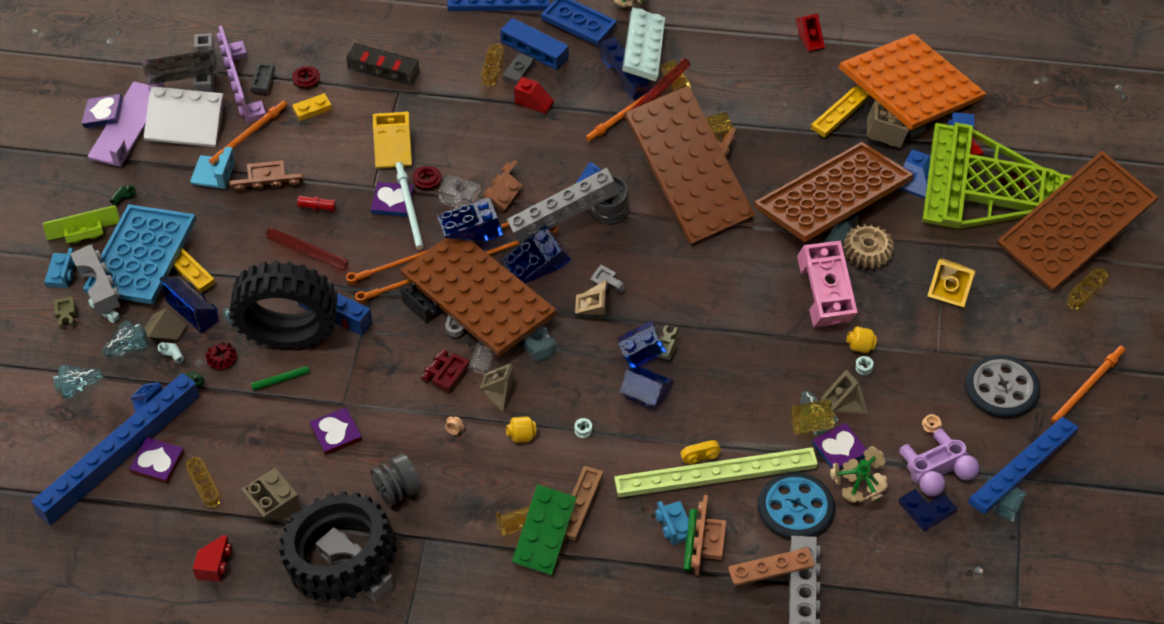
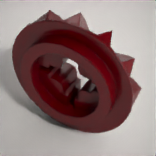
M312 66L300 67L292 74L293 83L298 85L299 88L305 87L307 89L308 86L314 87V84L319 83L320 73Z
M422 166L414 171L412 180L417 188L422 187L423 190L425 188L432 189L433 186L438 187V183L441 182V172L433 166ZM425 175L430 179L429 181L424 179Z
M222 342L219 345L214 343V346L208 348V352L205 354L206 362L214 369L228 368L236 361V350L230 343L224 344ZM218 352L224 354V359L218 356Z

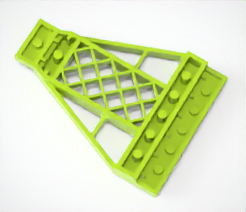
M956 122L954 126L935 123L922 222L960 229L1024 218L1072 176L1060 174L1053 169L1044 168L974 130L972 125ZM972 137L995 149L994 158L971 155ZM998 152L1017 161L1018 163L999 160ZM979 166L982 171L976 174L971 167ZM996 169L1001 174L994 177L989 170ZM969 172L972 177L967 180V173ZM1008 173H1016L1019 177L1013 180ZM986 174L990 181L984 183L980 176ZM1028 175L1034 176L1037 181L1031 184L1026 177ZM1002 177L1009 183L1004 187L998 181ZM974 180L980 185L976 190L969 184ZM1020 180L1027 186L1023 190L1016 184ZM992 183L999 189L994 193L988 188ZM1011 186L1017 192L1012 197L1006 191ZM1028 190H1031L1035 195L1031 200L1024 194ZM964 200L986 204L988 206L987 217L962 221ZM993 205L1023 210L991 216Z

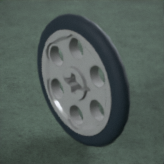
M992 355L982 358L972 365L966 375L965 386L972 402L981 410L994 416L1014 417L1024 414L1033 408L1040 396V383L1033 369L1023 361L1011 356ZM1007 367L1011 372L1004 373L1001 371V368ZM984 371L991 372L993 376L985 377L982 373ZM1023 379L1026 381V384L1020 385L1016 380ZM987 387L989 392L983 393L979 388ZM1019 394L1023 397V400H1016L1013 398V395ZM1000 398L1003 399L1005 403L997 404L994 400Z

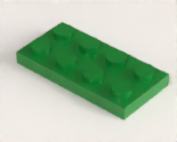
M537 484L511 563L549 576L552 575L576 501L575 496Z

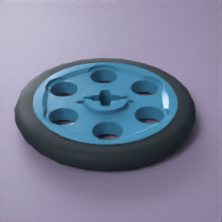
M790 472L776 476L765 484L758 497V511L765 525L782 537L791 539V536L813 537L824 531L832 522L835 514V501L828 487L819 479L805 473ZM808 487L810 492L802 493L799 491V488ZM787 488L790 492L788 494H781L779 489ZM819 501L822 503V507L815 508L811 503ZM773 503H778L781 505L782 508L779 510H774L770 507V505ZM796 503L800 504V506H797V508L793 507V505H796ZM812 517L814 522L807 524L803 521V518ZM784 518H791L794 523L787 525L782 520Z

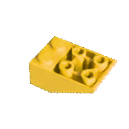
M409 112L373 114L376 169L396 167L397 162H402L403 167L412 166Z

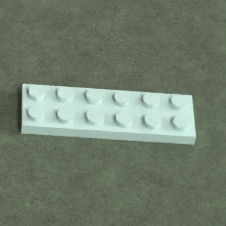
M632 8L622 71L656 81L659 72L665 17L646 12L643 9Z

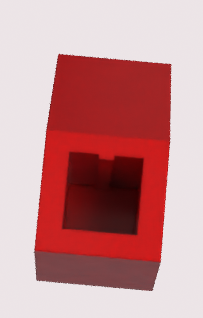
M226 535L219 537L198 550L193 566L196 579L221 582L222 574L225 575L227 571V556L230 557L232 552V544H229Z

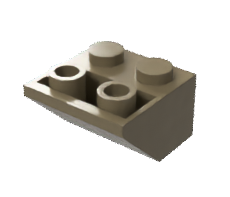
M276 468L241 489V492L264 519H283L301 508L298 494Z

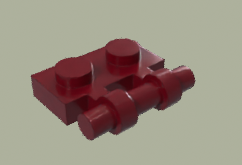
M442 350L439 354L435 355L433 363L425 368L421 379L424 382H428L430 378H433L432 384L450 392L470 366V360L455 353L448 358L449 353L446 350Z

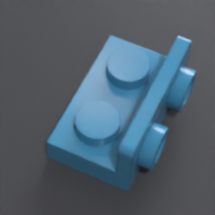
M69 248L67 254L53 253L44 281L46 287L68 288L70 281L73 280L74 266H76L70 253L74 252L73 248Z
M662 501L657 502L655 515L657 521L662 522L664 537L666 539L669 538L672 546L685 542L689 519L681 502L678 501L666 506L663 505Z

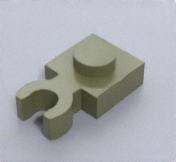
M73 297L54 300L55 316L58 319L60 328L64 329L63 324L69 322L71 327H74L72 317L76 316Z
M665 325L663 328L664 336H658L652 348L651 354L653 356L667 360L671 359L677 345L674 339L679 335L677 327L674 328L673 332L669 333L670 328L668 325Z

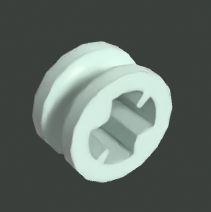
M867 356L859 357L856 361V371L861 375H869L873 371V360Z
M581 418L575 422V434L577 437L588 438L591 436L592 423L590 420Z

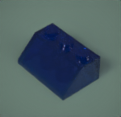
M162 276L159 278L166 302L200 334L219 322L217 307L213 303H208L202 293H197L190 282L186 283L181 277Z

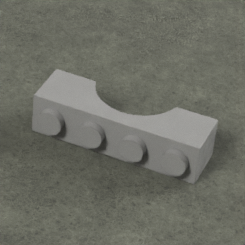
M212 33L194 34V50L200 53V57L196 58V72H193L194 91L214 93L215 46Z
M88 245L70 253L81 278L92 277L96 279L95 284L88 290V293L98 315L120 307L117 299L121 297L116 287H111L114 285V282L110 275L106 276L108 270L105 263L99 262L103 260L99 251H94L92 245Z
M335 528L330 530L316 543L318 555L331 566L348 561L362 550L358 544L350 542L344 532H339ZM391 572L387 575L383 574L381 576L382 581L378 585L374 583L370 586V591L367 593L362 592L376 603L394 587L393 575Z

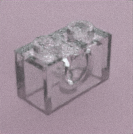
M450 175L446 176L438 190L440 203L474 212V205L482 197L481 184Z

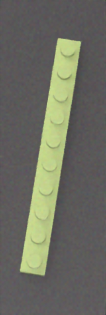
M811 447L614 476L617 496L620 498L816 469L818 463L814 449Z

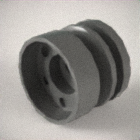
M613 175L611 176L620 193L591 208V213L595 220L607 225L623 221L629 212L627 184L623 179Z
M403 453L389 460L390 468L385 463H381L379 468L375 466L370 470L376 491L389 507L395 505L396 501L401 502L403 500L402 491L406 496L411 497L422 490L416 470Z

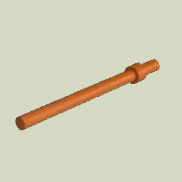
M663 82L608 121L597 125L592 132L585 136L586 140L590 142L597 136L605 134L607 129L625 117V112L643 105L663 91L666 85Z
M283 100L277 106L271 107L267 114L225 147L236 148L269 120L279 116V112L288 106L287 102ZM225 147L209 159L211 165L219 161V156L223 154Z
M1119 346L1112 354H1109L1095 373L1051 418L1053 424L1061 417H1064L1109 368H1113L1118 363V359L1126 351L1123 346Z

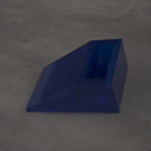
M490 197L437 215L445 238L487 241L503 235Z
M546 225L502 258L508 271L524 284L553 273L572 260L556 234Z

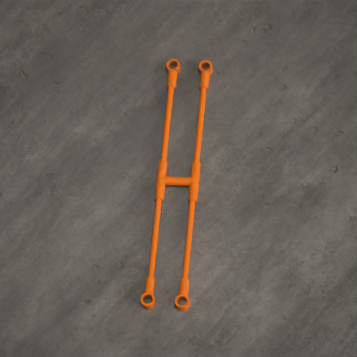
M509 222L466 237L472 240L510 225ZM555 226L528 241L538 240L547 236L555 237L558 235V227ZM517 240L512 243L486 251V253L488 255H491L506 250L508 248L520 245V243ZM426 251L372 270L348 273L346 275L347 284L354 286L359 280L370 277L372 274L415 260ZM404 280L366 293L363 291L357 292L355 295L356 302L363 305L368 299L380 296L381 293L407 285L410 282Z

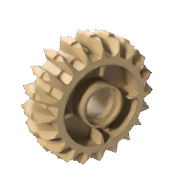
M864 223L862 227L857 225L855 229L851 228L849 233L846 234L843 240V252L851 264L856 263L857 268L863 266L864 270L867 267L873 270L876 266L880 269L881 265H886L887 261H890L894 251V243L891 235L887 234L886 229L880 230V226L875 228L872 224L866 226Z

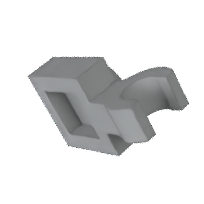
M600 265L590 278L591 282L595 285L607 279L606 291L609 287L619 294H622L625 290L624 283L616 279L617 274L603 265Z

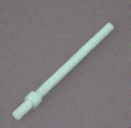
M397 162V180L401 185L415 245L420 250L424 246L407 183L409 180L408 175L404 171L403 163Z

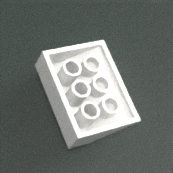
M151 86L144 140L216 147L224 109L223 93Z

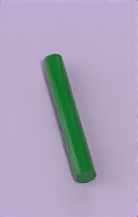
M304 366L251 383L253 391L310 372L308 366Z
M690 509L683 566L685 571H691L692 569L691 561L694 551L697 509Z

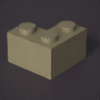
M874 101L867 116V137L874 141L887 143L889 146L901 148L909 128L895 116H892V113L878 101Z

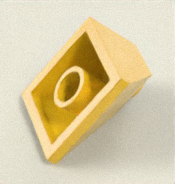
M942 258L939 259L928 297L965 307L976 271Z

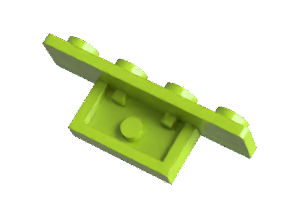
M114 205L44 222L43 228L47 240L65 237L66 243H78L82 239L98 238L103 234L102 227L118 224L120 218L117 207Z

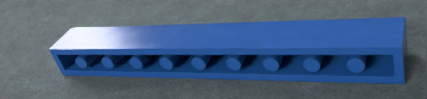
M180 374L34 498L31 502L36 514L49 525L54 523L141 448L147 437L152 438L198 399L200 396L196 383L185 374Z

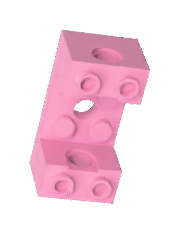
M841 241L804 245L797 258L801 274L808 273L814 297V304L809 309L813 328L851 322L858 312ZM831 276L834 279V284H828L825 277Z

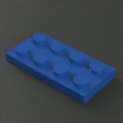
M554 0L541 14L542 20L597 46L617 26V20L574 0Z

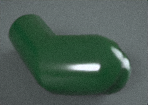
M133 185L122 186L109 201L116 206L122 199L133 197L136 189Z
M197 372L183 373L193 380L197 387H201L204 384V378Z

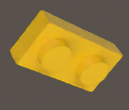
M324 93L293 104L292 108L298 120L302 121L332 110V105Z

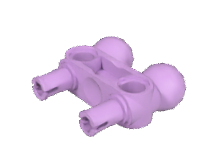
M942 428L935 431L933 436L940 446L917 455L909 444H905L900 448L899 452L908 463L907 469L910 471L911 479L920 485L921 491L931 497L938 496L944 491L945 480L942 475L954 470L957 477L968 481L977 477L980 471L978 460L967 453L966 445L960 440H951Z

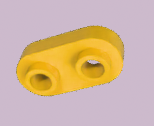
M711 440L687 446L681 451L680 455L684 463L695 464L698 461L717 458L721 448L718 441Z

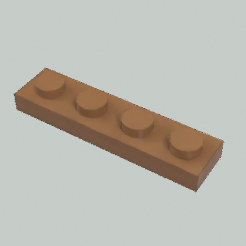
M587 466L583 467L572 493V496L576 497V501L564 538L576 542L602 480L603 471Z

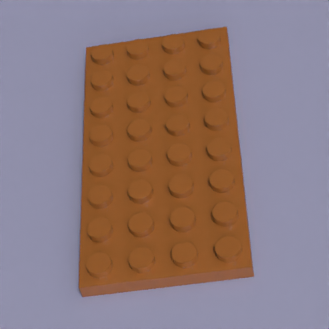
M689 85L624 113L689 245L755 216Z
M860 142L756 200L754 208L806 242L913 180L914 174L865 143Z
M1101 151L998 239L997 244L1053 292L1158 200V196L1105 152Z
M458 230L400 269V273L410 283L413 282L417 289L438 304L442 310L498 357L557 315V309Z

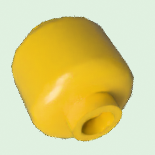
M857 326L852 332H848L846 342L849 343L852 351L866 354L870 350H874L877 336L874 335L873 330Z
M514 417L511 419L510 424L506 425L507 437H510L514 443L531 442L533 437H536V423L530 417Z

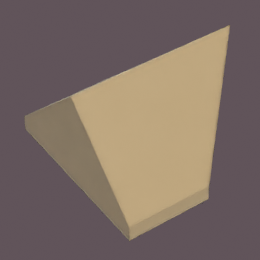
M607 279L588 291L576 295V314L605 315Z

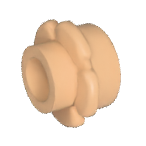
M933 414L926 416L922 421L923 429L928 433H935V431L942 427L940 418Z
M450 416L447 418L445 429L448 433L457 435L464 430V424L459 417Z

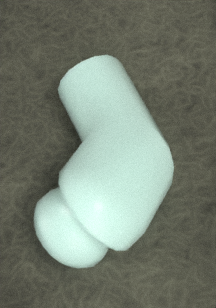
M161 342L158 345V351L161 354L172 356L176 363L184 361V357L176 344Z

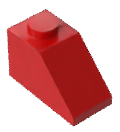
M818 13L795 18L799 36L807 51L824 48Z
M522 77L514 88L516 104L547 114L554 103L552 97L536 81Z

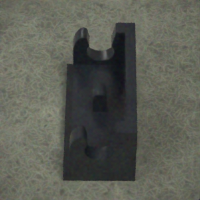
M413 282L409 291L405 286L401 288L402 302L426 324L441 314L439 305L435 302L432 304L417 290V286Z

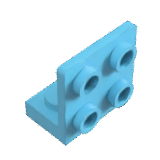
M225 147L223 154L219 156V161L214 165L209 163L211 156L201 155L190 180L191 184L226 189L235 165L232 147Z

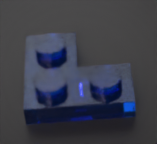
M916 489L899 498L898 502L924 532L957 512V507L945 494L928 503Z

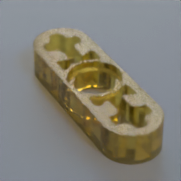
M495 43L488 47L481 71V82L484 85L490 86L497 82L504 57V48L501 44ZM494 62L497 65L489 66L488 64Z
M1102 268L1093 269L1069 292L1067 298L1068 306L1073 309L1082 308L1106 284L1108 279L1107 271ZM1090 286L1092 291H1086L1082 287Z
M200 457L189 458L186 461L185 467L202 503L206 507L217 506L221 500L220 494L203 460ZM193 465L198 467L199 473L196 474L195 469L192 467ZM200 479H208V483L205 485L197 484ZM207 491H210L211 495L214 497L213 499H210L207 496Z

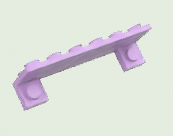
M218 26L220 33H217L219 44L222 43L219 46L222 56L225 55L223 57L225 68L229 67L227 74L229 80H233L230 83L232 91L236 92L234 94L236 104H240L238 106L240 117L244 116L246 123L259 120L266 114L263 103L258 101L245 104L244 95L233 60L247 57L244 43L239 41L227 44L223 28Z
M156 75L149 85L139 82L132 83L117 107L115 118L109 120L88 154L90 160L121 167L145 127L151 86L165 88L162 76Z

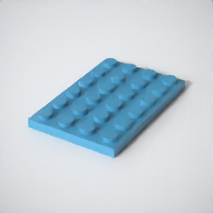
M128 204L101 254L103 260L99 261L100 263H105L108 270L106 276L110 275L114 282V285L111 287H116L121 297L118 299L154 304L197 220L195 214ZM89 277L84 285L83 290L86 294H89L88 290L95 284V278Z

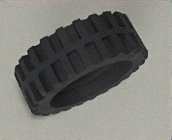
M273 261L272 264L261 262L260 266H249L248 271L244 269L240 272V276L236 277L233 284L229 318L231 319L232 326H237L236 331L239 334L244 333L246 339L249 341L253 339L258 345L265 344L268 345V348L272 349L279 347L281 350H287L288 348L301 350V347L311 348L314 343L319 345L323 342V339H328L330 333L334 330L338 293L337 290H334V284L327 282L328 278L324 274L320 276L317 270H309L306 268V265L300 264V266H297L287 261V264L280 263L279 261ZM268 298H283L299 302L309 307L311 311L300 314H283L268 310L256 302Z
M342 491L340 495L334 496L333 493L326 494L327 497L320 500L319 497L313 499V504L302 506V511L299 514L294 513L290 517L292 522L290 524L286 523L283 528L285 534H281L279 539L281 546H279L280 558L295 588H298L304 596L309 594L312 600L316 601L320 597L323 602L329 603L330 599H336L337 602H342L345 597L349 596L351 599L357 597V593L361 591L367 593L370 591L372 584L378 585L382 581L381 576L383 574L387 575L390 572L389 563L394 564L396 557L394 553L397 552L395 541L397 540L385 510L381 508L379 502H373L370 496L365 495L362 498L359 492H353L352 495H348L346 491ZM360 527L371 531V536L365 547L348 561L324 567L305 562L311 547L333 528Z

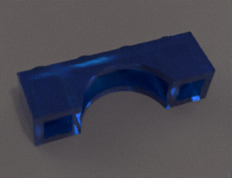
M614 36L601 41L600 58L607 67L614 66L622 78L624 89L630 98L635 101L648 93L649 80L647 78L622 71L625 49L618 39Z

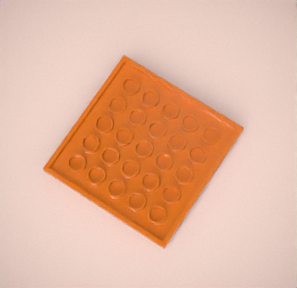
M915 34L865 52L839 64V69L910 130L978 102L986 96V92Z

